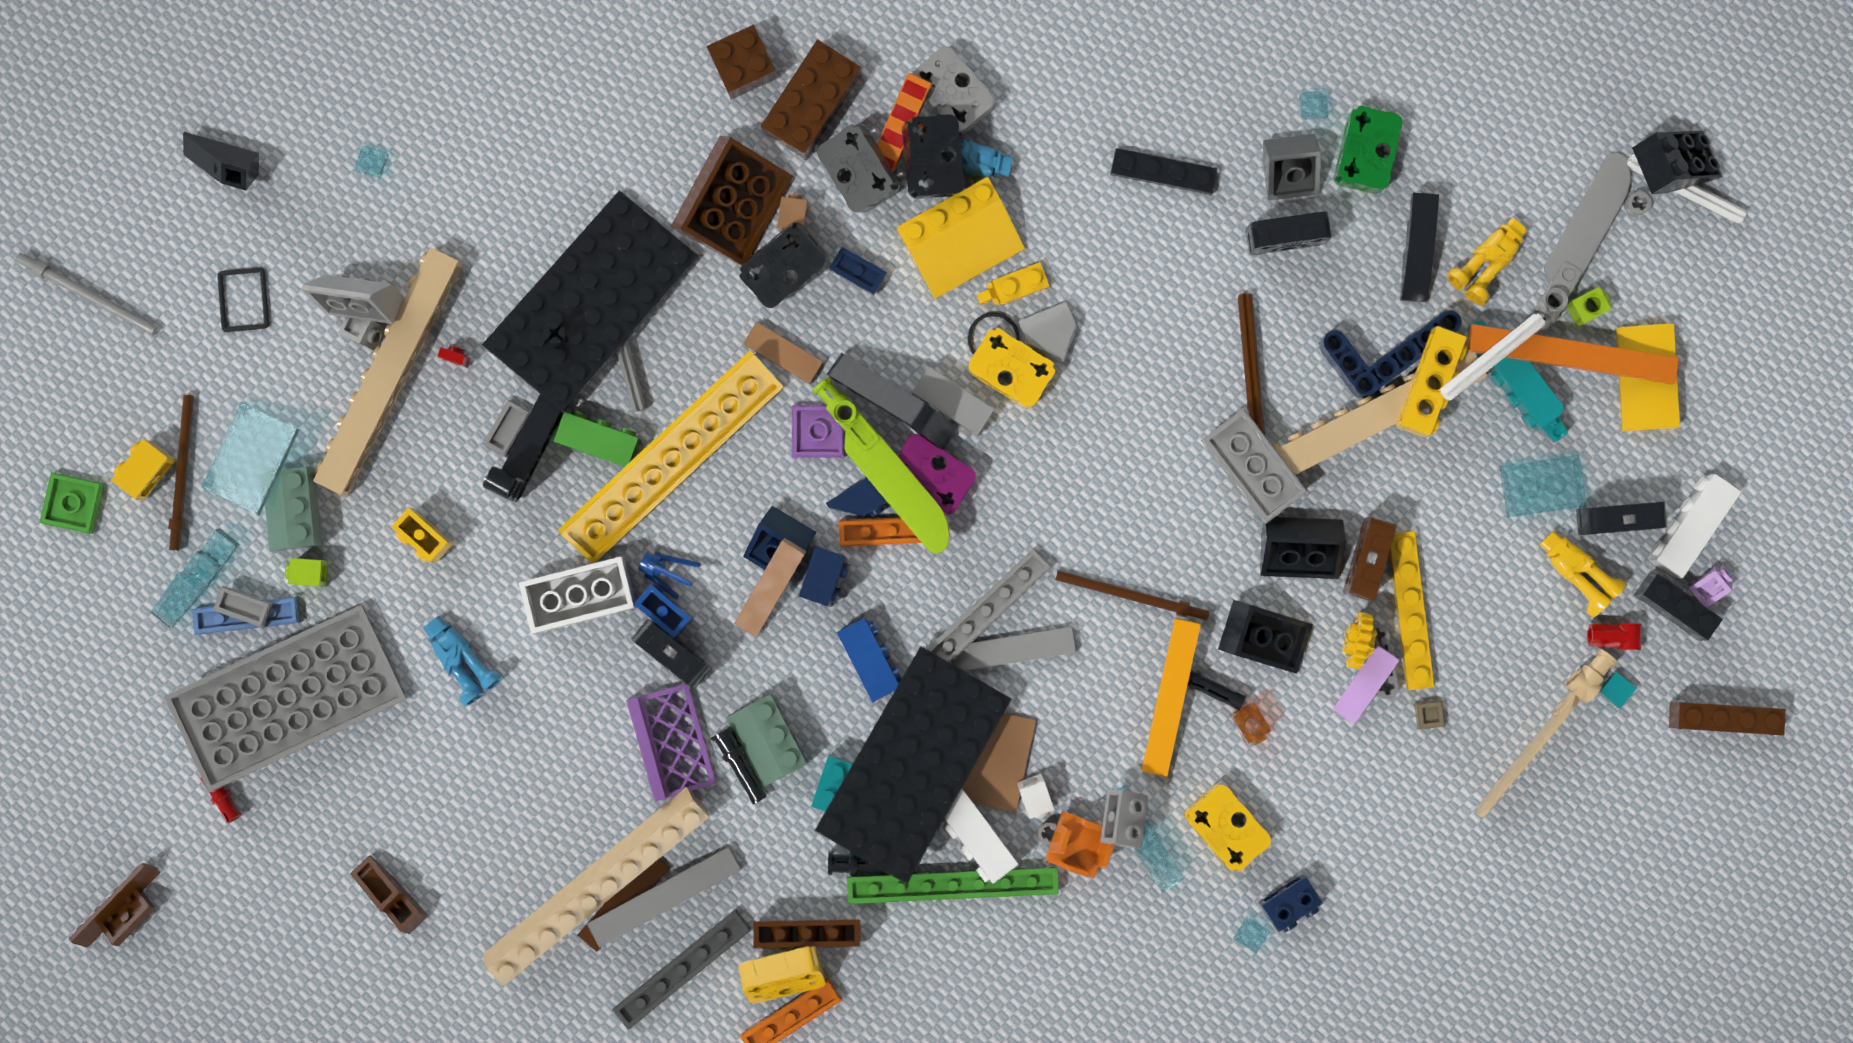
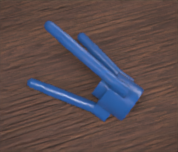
M658 551L655 554L646 552L639 565V571L645 573V578L656 583L675 599H678L679 595L656 576L659 577L661 574H664L689 587L692 586V582L665 569L666 563L662 560L697 568L701 566L699 562L664 555Z

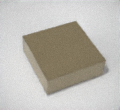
M1442 700L1414 703L1417 729L1445 727Z

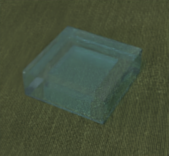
M1327 91L1301 92L1299 94L1301 120L1328 118Z
M362 145L354 170L381 179L389 154Z
M1246 916L1233 939L1257 954L1270 931Z

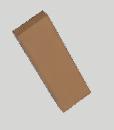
M758 322L755 323L743 343L746 347L809 385L823 364V361Z

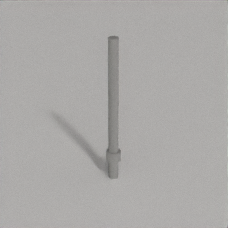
M23 253L17 255L15 261L32 270V274L42 279L47 278L152 336L156 334L158 327L50 269L51 267L41 260L36 261Z

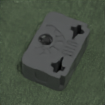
M851 124L818 147L817 155L827 169L832 181L841 192L851 211L869 212L899 191V179L865 126ZM854 135L859 136V138H857L856 140L857 144H853V141L855 140ZM847 171H850L852 174L850 176V181H847L845 179V177L847 176ZM881 179L886 180V182L883 184L884 188H880V185L882 184Z

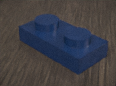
M841 247L829 268V271L873 296L887 275L886 271L844 247Z

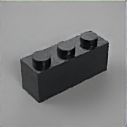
M1658 573L1648 574L1634 594L1635 597L1698 641H1708L1723 620Z

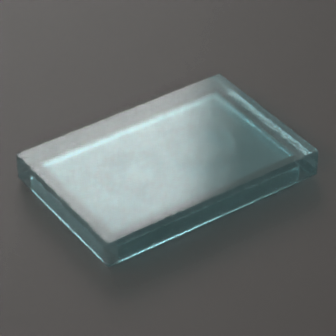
M1579 455L1499 466L1507 518L1587 507Z

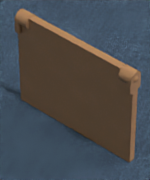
M1006 713L1003 714L962 787L973 803L1016 812L1020 797V791L1016 782L1022 781L1024 778L1036 720Z

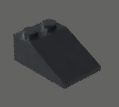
M1233 599L1218 650L1298 674L1313 624Z

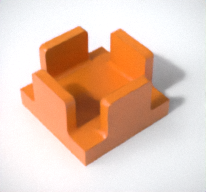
M1062 810L1045 861L1058 865L1067 871L1088 878L1089 876L1095 878L1098 867L1107 868L1114 845L1100 843L1103 824Z

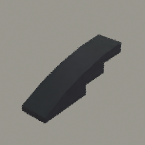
M1414 192L1411 194L1406 248L1403 249L1400 301L1427 302L1435 249L1439 194Z

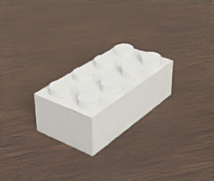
M617 557L519 582L531 634H538L637 608L634 605L636 599L625 557Z

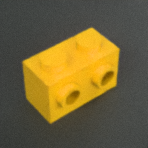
M142 439V441H138L130 449L131 455L125 462H121L113 472L115 475L111 479L114 484L135 500L141 501L147 498L176 461L175 458L153 441Z
M408 507L391 526L397 532L395 536L406 546L410 544L415 548V555L425 563L428 561L437 563L454 544L414 508Z

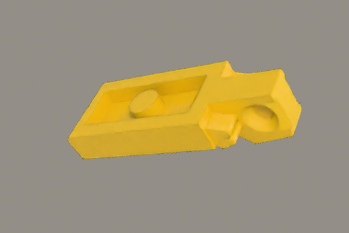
M1041 262L992 280V282L986 284L988 290L976 294L980 306L993 301L994 306H1002L1047 289L1050 285Z

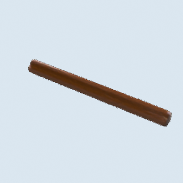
M1243 293L1238 296L1248 414L1265 435L1253 297L1250 293Z

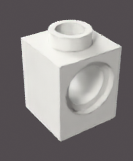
M1041 774L1016 782L1029 819L1033 817L1036 819L1043 818L1050 811L1054 810Z

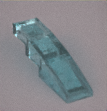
M221 528L216 529L203 548L194 554L184 570L177 573L150 613L170 629L173 628L215 579L240 544Z
M1125 785L1117 789L1128 791ZM1145 817L1142 847L1133 849L1163 893L1182 881L1184 877Z

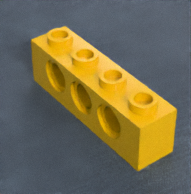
M1439 326L1431 329L1396 424L1397 428L1423 438H1427L1432 433L1435 434L1441 421V419L1437 418L1440 409H1445L1448 400L1443 397L1440 390L1458 375L1459 370L1455 368L1458 360L1464 358L1468 345H1465L1466 336ZM1439 352L1447 355V365H1442L1438 362L1437 354ZM1429 377H1435L1439 381V388L1437 390L1429 387ZM1421 401L1429 404L1430 412L1428 415L1420 412L1419 403Z

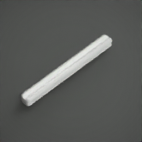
M1632 154L1628 159V166L1631 170L1643 175L1635 154ZM1697 185L1674 191L1735 223L1742 222L1747 213L1745 209Z
M1533 314L1443 386L1440 390L1446 400L1454 399L1545 325L1540 314Z

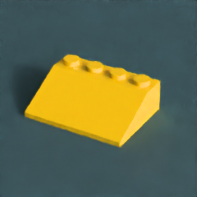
M988 177L896 227L897 234L934 300L1025 250L999 195Z

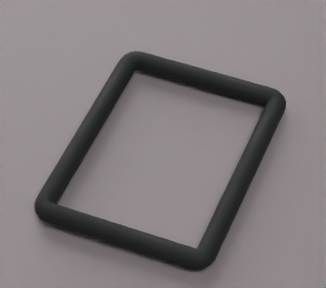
M258 267L220 271L217 278L222 330L224 332L268 328L269 313L265 270ZM260 272L264 324L227 327L223 276Z

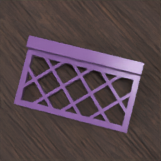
M687 684L626 700L655 802L676 796L685 788L684 786L687 781L694 784L687 786L691 791L716 784ZM684 689L686 702L682 709H679L668 701L673 692ZM669 694L666 700H663L659 697L662 695ZM655 698L663 703L656 717L646 712L645 700ZM666 705L680 712L673 725L659 719ZM687 705L689 707L690 714L684 711ZM682 714L693 721L694 726L689 734L675 728ZM648 716L654 719L651 726ZM657 721L671 728L663 742L653 737L652 729ZM673 730L687 737L680 751L666 744ZM694 730L696 732L697 739L691 737ZM689 739L700 746L701 751L696 760L682 753ZM655 741H656L657 743L661 744V747L659 748L658 751H657V747H656ZM664 746L677 753L671 767L660 762L659 755ZM680 755L694 762L687 776L673 769ZM701 756L703 757L704 764L698 762ZM696 765L706 769L708 781L697 783L689 778ZM662 767L668 769L666 776H664ZM671 772L685 779L680 789L669 792L666 781Z

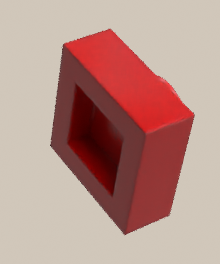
M451 345L449 349L440 347L437 356L444 361L465 368L468 367L470 361L469 357L463 355L465 350Z

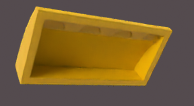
M1674 323L1616 328L1617 348L1676 357ZM1618 376L1622 432L1680 428L1677 376L1676 384L1673 385Z

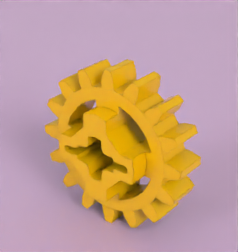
M1358 612L1355 622L1346 628L1342 652L1346 653L1347 656L1345 661L1347 663L1346 667L1361 670V666L1364 665V659L1368 658L1369 655L1372 656L1377 635V629H1374L1372 625L1374 621L1372 614Z

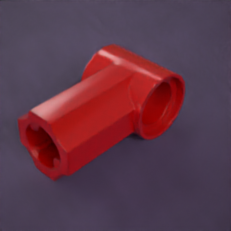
M1589 624L1587 630L1588 646L1617 647V649L1641 650L1642 624Z

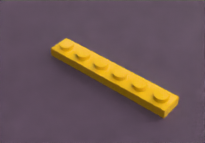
M1415 531L1395 533L1389 555L1406 690L1434 687Z

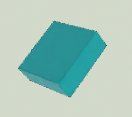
M1613 672L1602 685L1599 693L1620 709L1637 688L1618 672Z

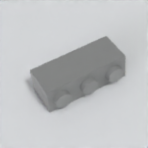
M930 366L912 391L913 396L934 408L949 422L951 420L959 425L957 430L969 438L972 435L978 437L995 410Z

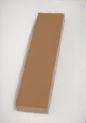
M785 538L781 541L737 617L735 625L754 637L758 636L804 558L805 550Z

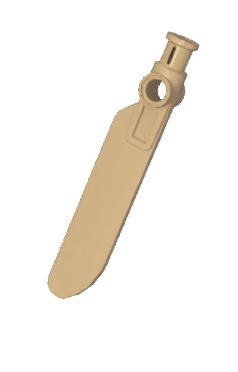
M1599 648L1597 656L1588 666L1584 665L1583 668L1578 669L1568 679L1565 686L1570 691L1553 711L1550 719L1484 797L1476 811L1480 818H1483L1578 703L1581 700L1589 703L1600 692L1601 684L1604 681L1603 676L1612 666L1618 664L1616 659L1608 652Z

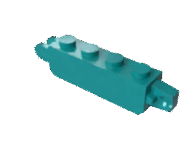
M1477 320L1470 324L1489 327L1488 325H1486V323H1484V321ZM1476 353L1478 358H1480L1483 355L1480 353ZM1503 358L1489 370L1492 382L1497 387H1502L1507 394L1505 396L1506 400L1513 408L1517 407L1523 415L1521 417L1522 421L1528 428H1533L1535 431L1541 430L1553 443L1559 441L1568 433L1559 417L1563 413V404L1529 361Z

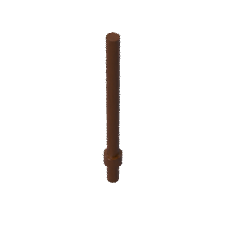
M183 395L172 519H169L168 529H171L169 550L180 551L181 532L185 529L183 510L194 395Z
M1059 570L1055 579L1056 581L1176 612L1177 616L1184 618L1191 616L1207 621L1210 612L1209 610L1190 606L1189 602L1181 600L1175 602Z

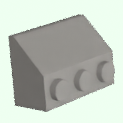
M337 274L336 276L323 275L304 284L302 290L327 315L394 324L404 298L397 290L396 285L390 281L382 280L381 282H375L364 277L353 279L342 274Z

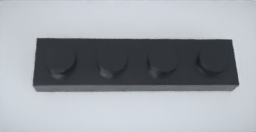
M1116 148L1110 175L1212 195L1217 168Z

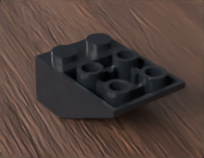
M1703 131L1656 132L1632 147L1651 194L1670 193L1723 177L1719 169V162L1714 157L1709 146V139Z

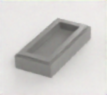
M508 399L482 444L507 457L530 411Z
M222 586L213 611L265 628L274 603L227 586Z

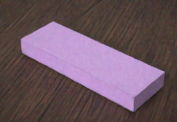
M1377 645L1372 656L1370 655L1333 710L1351 723L1356 724L1400 659L1380 645Z

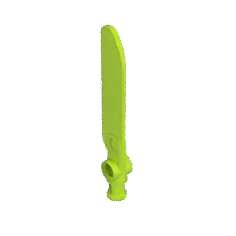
M831 377L822 380L815 386L812 393L814 395L818 394L827 405L826 410L846 431L844 449L848 456L928 551L933 554H939L946 550L949 545L950 534L947 519L940 506L845 393L841 394L832 384ZM827 390L833 396L832 398L826 393ZM844 408L852 409V416L848 420L840 419L839 414Z

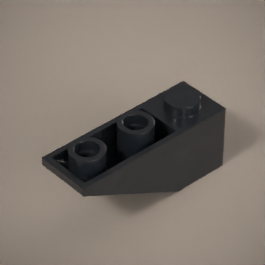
M188 132L183 133V155L221 184L246 191L259 175V153Z

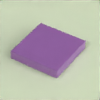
M792 405V458H844V429L826 410L827 405ZM844 409L839 414L841 420H844Z

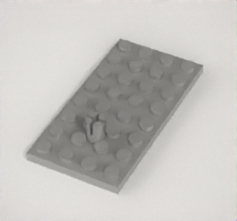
M362 605L164 696L208 792L215 791L407 700Z

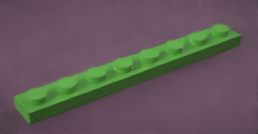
M1057 867L1012 869L993 884L990 880L985 883L977 871L913 873L908 884L901 882L891 875L847 876L848 904L1059 894Z

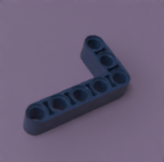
M1448 310L1443 312L1369 367L1346 336L1340 331L1332 330L1320 339L1319 349L1352 394L1358 398H1365L1375 393L1421 359L1426 346L1421 340L1422 333L1430 335L1431 329L1436 326L1444 328L1442 325L1444 317L1449 318L1453 323V327L1449 331L1456 333L1461 328L1462 319L1455 311ZM1329 337H1333L1338 341L1339 346L1337 350H1332L1328 347L1327 339ZM1402 348L1410 351V361L1401 358L1400 351ZM1344 358H1349L1353 361L1354 369L1352 371H1348L1343 367ZM1381 363L1387 364L1390 367L1391 372L1389 376H1383L1380 373L1379 367ZM1360 379H1365L1369 382L1370 388L1368 392H1364L1359 388L1358 382Z

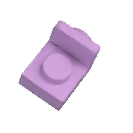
M1715 564L1710 572L1689 585V589L1702 605L1709 607L1732 591L1733 577L1725 568L1720 569Z

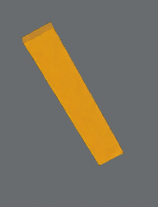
M1174 618L1143 759L1142 772L1165 777L1168 775L1201 623Z

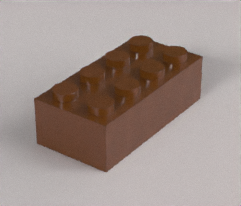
M817 39L761 125L762 132L807 160L861 77V67Z

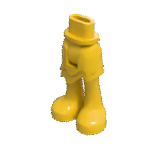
M1511 218L1506 225L1502 224L1498 230L1476 247L1477 249L1471 253L1474 256L1464 267L1449 270L1446 274L1447 280L1455 289L1462 291L1483 263H1490L1464 292V296L1477 305L1485 306L1490 298L1487 291L1489 284L1512 261L1519 249V245L1523 242L1522 237L1528 231L1527 228L1516 219Z
M1555 530L1539 544L1547 552L1545 555L1550 557V562L1555 570L1565 580H1569L1587 598L1589 603L1586 612L1591 618L1602 612L1612 602L1611 600L1615 599L1628 585L1623 579L1612 578L1596 565L1599 562L1586 554L1579 546L1568 541L1566 536L1562 538ZM1588 573L1602 587L1606 595L1594 587L1582 574Z

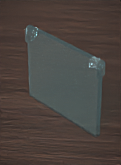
M241 402L201 487L260 516L299 433V429L261 412L247 403Z

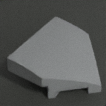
M1066 302L1018 321L1019 327L1030 348L1037 353L1054 357L1057 361L1064 363L1068 348L1072 340L1075 339L1077 327Z

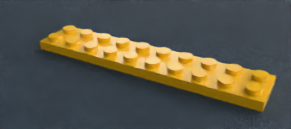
M750 350L558 529V532L590 563H596L783 388L782 384Z

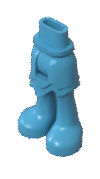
M962 138L960 145L963 173L965 175L976 177L993 176L997 178L998 174L1009 177L1013 156L1003 155L1000 150L997 152L989 146ZM942 156L945 161H950V157Z
M437 616L423 627L429 636L427 640L431 642L432 648L441 661L444 670L447 671L449 676L453 674L460 684L463 692L459 700L463 707L469 706L485 694L462 667L463 661L467 663L477 676L480 685L485 691L494 688L504 678L498 670H489L471 649L472 646L468 643L467 639L458 630L452 628L450 623L446 624L440 616Z

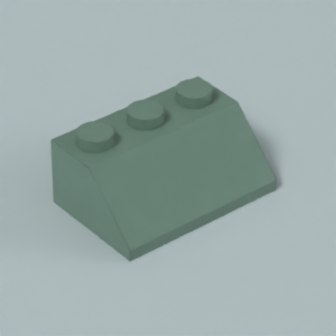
M314 468L280 469L262 474L269 552L323 546L317 484L313 482L315 475H313Z
M773 693L726 717L740 746L744 748V754L762 787L809 763Z

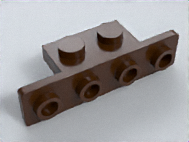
M141 863L136 867L131 875L113 891L102 905L98 906L95 912L77 928L69 938L71 943L89 947L103 932L112 945L119 947L155 909L143 890L160 873L159 869L146 863Z

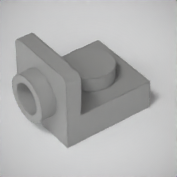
M345 317L338 333L375 350L382 340L386 327L374 321Z

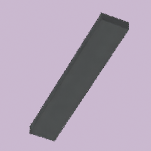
M736 909L733 910L616 1005L612 1011L629 1030L748 934L752 928Z

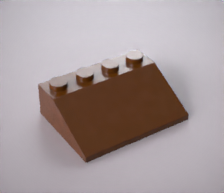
M719 136L670 227L742 266L754 251L781 201V197H783L794 176L732 137Z

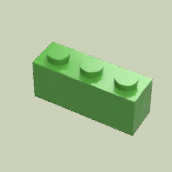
M572 410L571 414L564 412L553 442L623 467L636 457L641 443V439L635 437L637 432L624 427L621 428V431L611 429L612 423L597 419L596 423L586 420L588 415Z

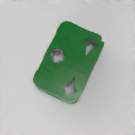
M1358 106L1350 112L1346 120L1334 173V181L1337 185L1372 194L1381 193L1388 186L1397 151L1399 134L1402 128V118L1398 114L1371 109L1365 106ZM1359 117H1360V118H1363V119H1362V123L1365 124V125L1361 128V130H1360V126H1359V125H1360V122L1357 121V119H1358ZM1379 148L1383 149V153L1386 154L1382 158L1376 152ZM1350 164L1351 172L1354 174L1352 177H1349L1348 172L1345 171Z

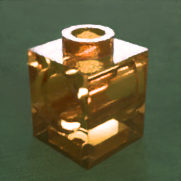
M1250 703L1240 709V711L1230 715L1245 743L1249 744L1252 742L1253 745H1257L1268 738L1266 734L1271 732V729L1256 703ZM1250 718H1255L1258 722V728L1253 733H1249L1245 728L1246 721Z

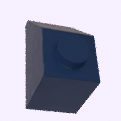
M867 477L826 502L829 509L863 517L870 514L872 518L885 510L883 506L887 504L885 498Z

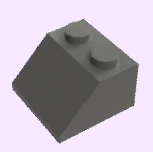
M1315 134L1263 140V167L1268 201L1320 195L1321 149Z

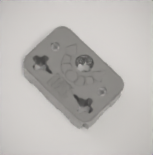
M948 46L938 49L912 73L920 78L928 79L930 77V82L933 85L925 102L937 116L946 114L957 115L958 117L965 116L964 123L958 121L959 134L961 136L965 135L975 124L993 110L994 97L956 52ZM958 79L962 81L966 79L967 86L958 87Z

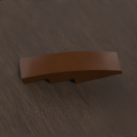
M658 859L605 902L589 922L650 890L670 868ZM586 924L577 935L598 952L600 948Z

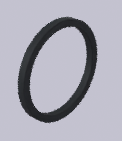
M990 312L979 316L971 324L968 331V346L972 354L974 355L976 351L972 345L971 335L979 321L993 316L1003 318L1011 324L1015 331L1016 340L1020 341L1019 331L1013 320L997 312Z

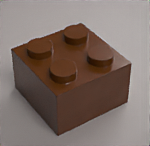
M754 24L706 46L730 100L778 79Z

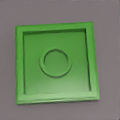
M51 472L39 523L93 534L105 484Z

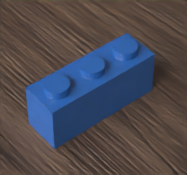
M863 618L838 631L837 634L872 703L894 692L902 678L896 667L891 669L887 661L891 656L885 644L879 646L875 638L879 633L873 621L867 622L866 618Z

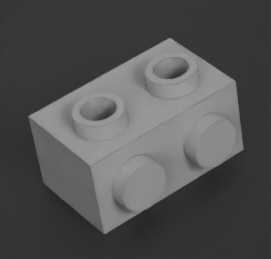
M1107 790L1100 843L1124 848H1141L1144 839L1145 817L1148 811V795L1125 790Z

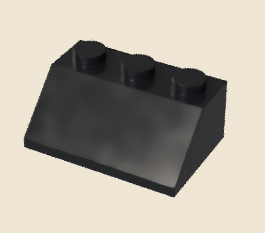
M1274 517L1266 524L1263 522L1260 576L1339 579L1346 545L1343 520Z

